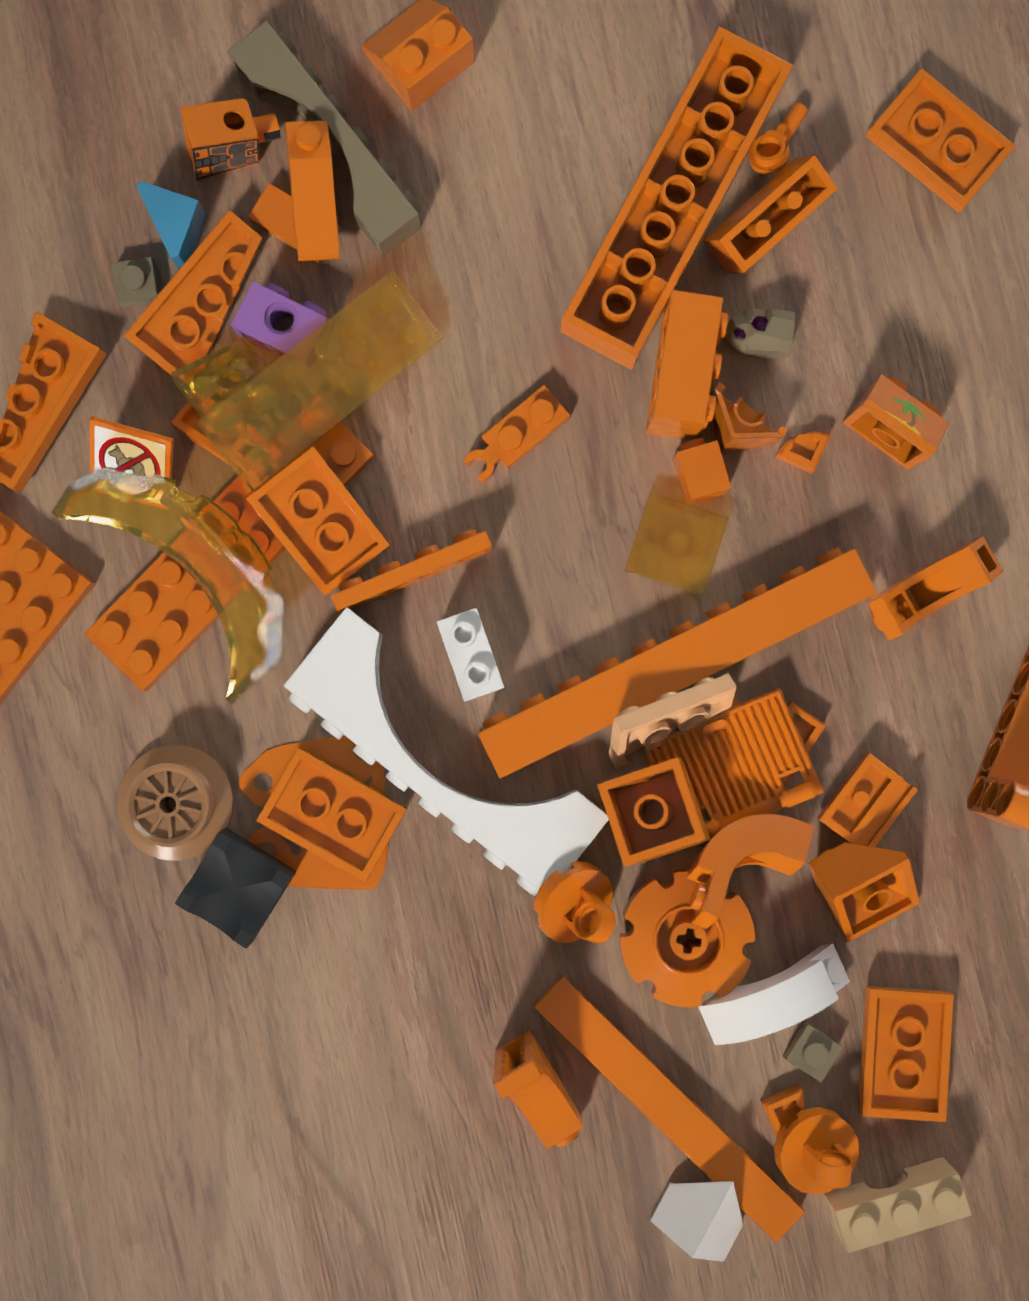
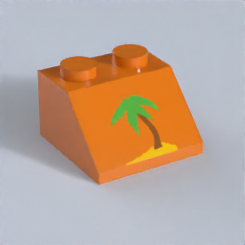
M881 374L868 386L842 423L909 470L933 456L940 445L949 422L940 417L942 415L940 410L927 401L920 402L908 394V388L900 380L890 376L886 378Z

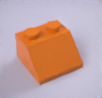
M433 0L417 1L361 45L365 55L411 111L475 62L473 38L448 7Z

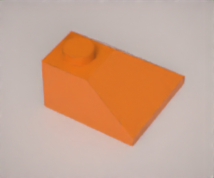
M845 842L834 849L823 851L817 858L808 862L815 884L847 943L920 904L910 860L905 852Z

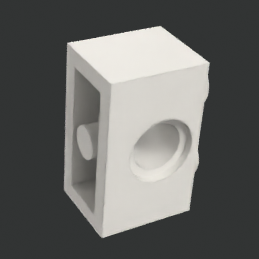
M477 608L437 621L464 702L504 689Z

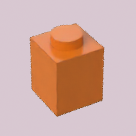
M698 438L680 445L682 451H678L675 454L673 463L686 506L725 495L732 488L717 440L705 443L704 438Z

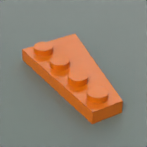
M229 210L124 335L128 341L190 392L194 388L263 242L262 237Z
M35 311L31 321V325L34 326L29 344L24 343L18 359L22 362L15 384L10 383L5 397L8 400V405L3 419H0V482L18 493L23 491L107 355L97 346Z

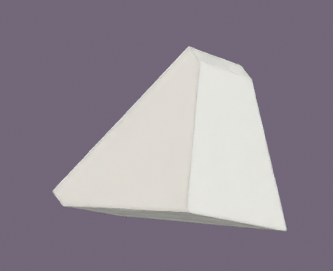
M669 1181L649 1217L656 1227L692 1258L724 1262L744 1225L733 1181L676 1184Z

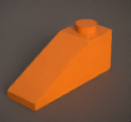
M327 121L285 122L286 152L298 261L340 259Z

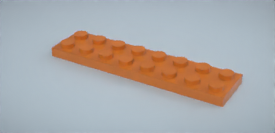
M315 398L270 442L282 453L281 458L277 462H273L260 453L253 460L265 472L266 476L261 482H257L242 471L84 633L142 692H147L286 549L246 500L245 496L310 445L317 450L344 487L375 457Z

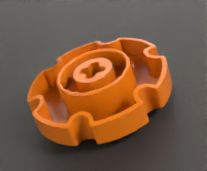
M689 869L673 870L671 872V881L665 885L659 884L655 878H651L641 885L631 896L623 911L624 918L632 923L631 929L626 933L619 934L622 958L634 981L637 984L645 980L652 981L651 993L653 997L661 1002L678 1007L701 1006L702 996L706 992H714L718 998H722L734 990L746 975L751 964V960L742 953L743 946L748 942L755 941L754 924L749 910L741 897L735 892L725 896L720 917L708 929L691 923L695 908L690 907V900L697 882L687 879ZM687 928H690V931L696 938L695 940H688L686 946H683L677 936L685 935Z

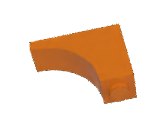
M532 1030L526 1031L495 1050L493 1084L502 1100L509 1097L518 1106L537 1133L546 1150L554 1145L563 1147L574 1141L579 1136L578 1131L583 1129L581 1114Z

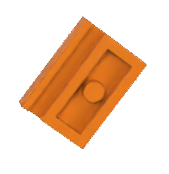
M865 752L816 819L848 843L876 847L918 789L903 780L901 776L871 753Z

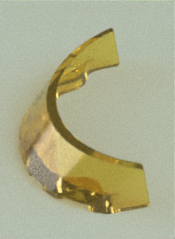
M118 467L98 468L70 484L51 512L57 520L96 522L138 536L173 558L194 578L206 593L220 618L229 646L231 670L226 700L231 705L280 661L284 647L281 646V616L285 613L282 594H276L269 576L272 568L254 539L239 527L238 522L228 512L208 497L201 495L197 498L175 487L177 481L158 474L149 478L136 474L117 472Z

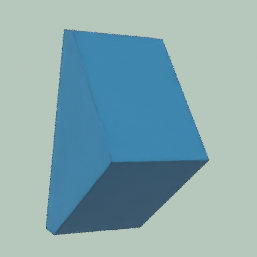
M142 181L136 184V187L172 261L180 269L195 251L207 218V213L199 200Z

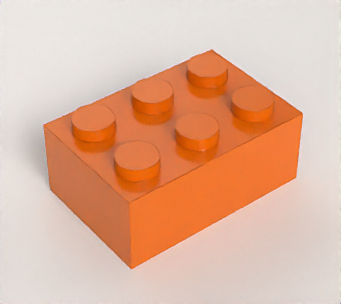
M672 290L662 318L646 434L694 440L701 430H706L708 421H712L716 396L709 395V392L712 390L714 380L719 378L722 363V354H715V351L718 349L720 338L724 339L728 322V313L721 312L723 297Z

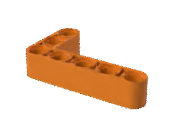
M1029 646L967 799L968 810L1008 827L1029 831Z

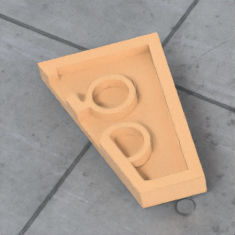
M729 673L718 678H704L690 689L679 693L671 691L663 694L651 704L641 708L632 706L620 712L613 719L609 758L615 770L628 764L625 756L645 746L647 751L650 752L661 746V741L672 730L678 728L680 731H688L731 708L736 685Z

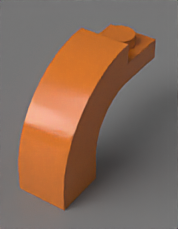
M981 536L926 565L871 598L868 606L871 609L872 620L875 626L880 631H883L888 641L903 635L915 624L936 610L991 583L1004 571L985 538Z
M759 814L736 820L720 830L696 857L687 875V879L697 882L690 900V907L695 908L691 923L708 929L720 917L731 874L738 867L761 865L792 876L806 862L814 825L788 816Z

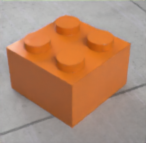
M679 757L597 784L624 866H634L711 840L685 763Z

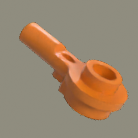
M795 103L776 130H767L765 134L759 136L754 141L749 151V164L753 170L766 175L774 174L781 171L788 164L790 159L788 141L808 114V109L804 104Z

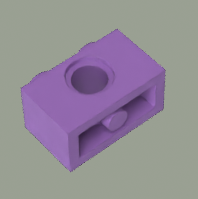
M253 281L230 326L239 337L312 372L333 330L328 318L325 317L327 312L312 302L304 301L303 305L289 299L290 294L273 283H267L266 287ZM291 316L294 318V323L290 329L286 331L275 330V324L281 317Z

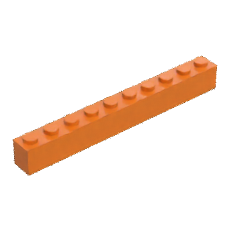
M837 547L817 557L819 566L805 572L802 565L779 576L782 584L768 590L764 583L742 594L746 602L732 609L727 601L705 612L709 620L695 627L691 620H688L668 630L671 638L658 645L654 638L631 648L634 657L619 663L615 656L595 666L594 669L597 675L583 682L578 674L556 685L560 693L546 700L542 693L519 703L522 711L507 718L503 711L482 721L485 730L477 734L499 779L613 724V719L626 708L632 706L641 708L655 702L665 693L671 691L678 692L877 594L855 548L842 554L840 548Z

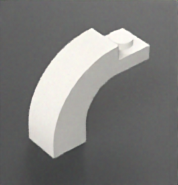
M834 944L820 945L799 962L774 976L755 983L736 986L734 990L722 998H718L715 994L698 1007L715 1045L739 1043L775 1033L817 1014L837 1001L839 998L836 992L850 981Z

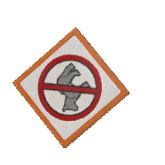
M92 416L90 418V488L169 509L171 506L174 438Z

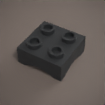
M225 828L218 832L201 864L174 904L211 923L233 941L247 948L255 940L297 871L230 829Z

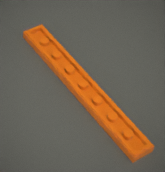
M563 974L534 1004V1008L713 1182L733 1181L739 1207L776 1243L805 1214L803 1207Z

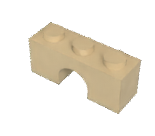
M941 1157L903 1169L906 1180L893 1187L873 1189L868 1187L863 1181L846 1188L824 1193L837 1236L847 1252L851 1253L971 1216L959 1173Z

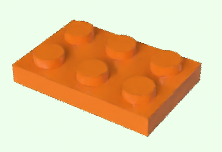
M922 68L866 134L870 141L958 213L965 208L1016 147L1015 144Z
M312 445L245 496L246 500L324 596L328 595L338 585L390 546Z
M299 747L296 749L256 821L366 883L408 808Z
M865 986L858 1112L861 1116L946 1122L953 994L948 991Z

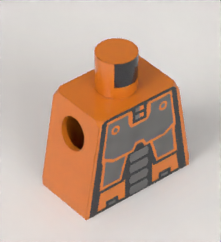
M243 98L180 107L185 144L197 181L258 163L260 161L259 143L281 138L275 113L252 117L248 101Z

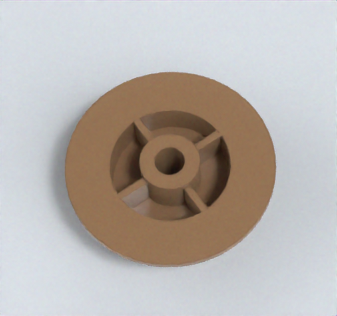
M166 745L146 752L128 768L119 786L117 812L125 834L141 851L152 857L167 861L187 860L208 851L218 832L228 828L233 812V792L225 771L210 755L191 746ZM170 797L176 802L175 810L169 806Z

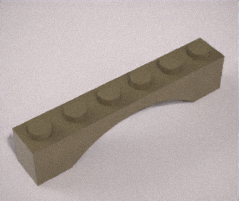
M266 20L227 50L235 70L260 101L285 107L302 115L309 121H327L329 139L336 145L351 173L354 189L353 212L358 227L382 257L421 229L418 214L421 208L414 196L408 190L402 193L393 181L396 179V176L391 167L383 158L376 160L368 149L371 148V144L358 126L351 129L343 118L346 116V112L333 94H330L328 97L325 96L318 87L321 84L318 75L308 62L301 65L294 54L297 51L284 31L281 30L276 33Z

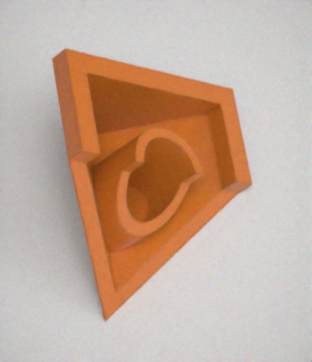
M720 382L718 383L711 396H716L713 424L721 454L776 445L788 431L785 427L781 425L776 431H773L763 424L767 417L766 414H761L746 405L742 397H739L734 404L722 395L726 386Z

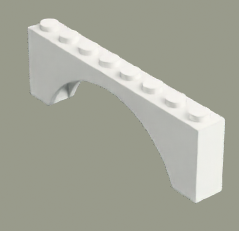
M346 607L284 684V687L291 692V695L288 697L289 701L305 713H308L311 709L324 718L320 725L339 740L343 735L356 744L353 751L361 759L370 765H373L375 761L379 762L389 770L385 777L404 792L408 787L421 796L418 801L419 805L436 818L440 813L444 814L454 822L450 829L469 844L473 839L486 848L483 855L492 864L501 870L506 865L519 874L516 882L530 894L536 896L540 887L552 873L557 870L560 874H563L572 867L570 863L577 861L609 820L607 813L577 789L542 801L504 803L466 794L431 774L407 750L397 735L386 711L379 675L383 635Z

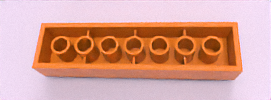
M719 26L562 317L560 333L633 370L666 308L672 290H676L754 141L780 96L793 68V64Z

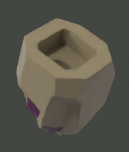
M770 308L767 310L750 309L737 313L727 323L724 338L733 349L747 356L785 359L790 353L793 342L795 312Z

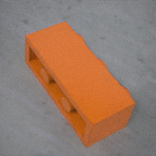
M815 155L794 158L706 237L703 242L726 273H745L838 188Z

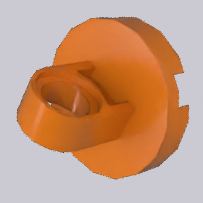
M576 861L570 863L574 868L568 869L563 874L556 870L540 887L534 901V910L538 913V922H536L538 927L549 938L558 943H572L580 939L593 943L607 941L613 934L616 924L615 913L610 908L613 898V887L609 877L590 862Z
M814 1107L798 1112L796 1114L798 1119L793 1121L788 1128L783 1125L778 1132L774 1146L775 1163L790 1185L800 1192L813 1195L850 1186L852 1173L855 1170L859 1157V1143L853 1128L847 1121L831 1109Z

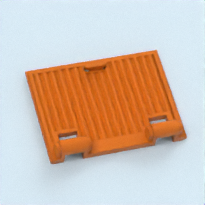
M780 688L733 706L688 731H680L679 729L672 731L661 741V746L650 752L647 751L645 746L642 747L650 766L676 757L684 761L700 810L706 808L711 821L705 823L710 839L736 820L753 815L771 814L783 808H789L812 799L824 792ZM716 732H718V734H719V737H720V739H721V741H722V744H723V746H724V748H725V751H726V753H727V755H728V758H729V760H730V762H731V765H732L733 770H734V772H735V774H736V777H735V775H734L733 772H732V769H731V767H730V765H729V762H728V760H727V757H726V755H725V753H724V750H723V748H722V745H721V743H720V741H719V738H718ZM799 771L804 783L785 791L780 778Z

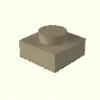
M152 257L111 263L116 302L121 308L152 303L160 293L156 263Z
M804 1021L783 1057L786 1061L822 1083L842 1051L843 1046Z

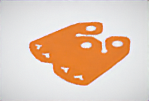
M343 735L340 740L336 737H328L281 745L269 749L261 754L242 773L239 778V787L254 805L264 807L296 749L299 747L361 782L367 781L371 776L370 787L382 794L385 793V773L383 766L379 762L375 761L373 765H370L357 757V754L353 751L356 744ZM261 773H267L272 778V786L267 791H260L255 787V778ZM260 827L248 839L250 843L258 848L265 842L273 844L276 849L274 858L297 871L289 883V887L374 890L382 878L388 856L387 845L365 883L301 847V853L293 854L291 847L286 841L268 827Z

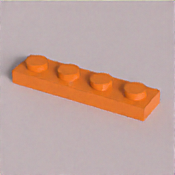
M476 529L467 530L453 537L455 543L441 550H439L437 545L429 546L414 554L416 560L401 566L399 561H394L376 569L378 576L363 582L361 577H356L338 585L340 592L331 595L336 610L340 613L346 607L353 610L493 551L487 532L484 531L477 534Z

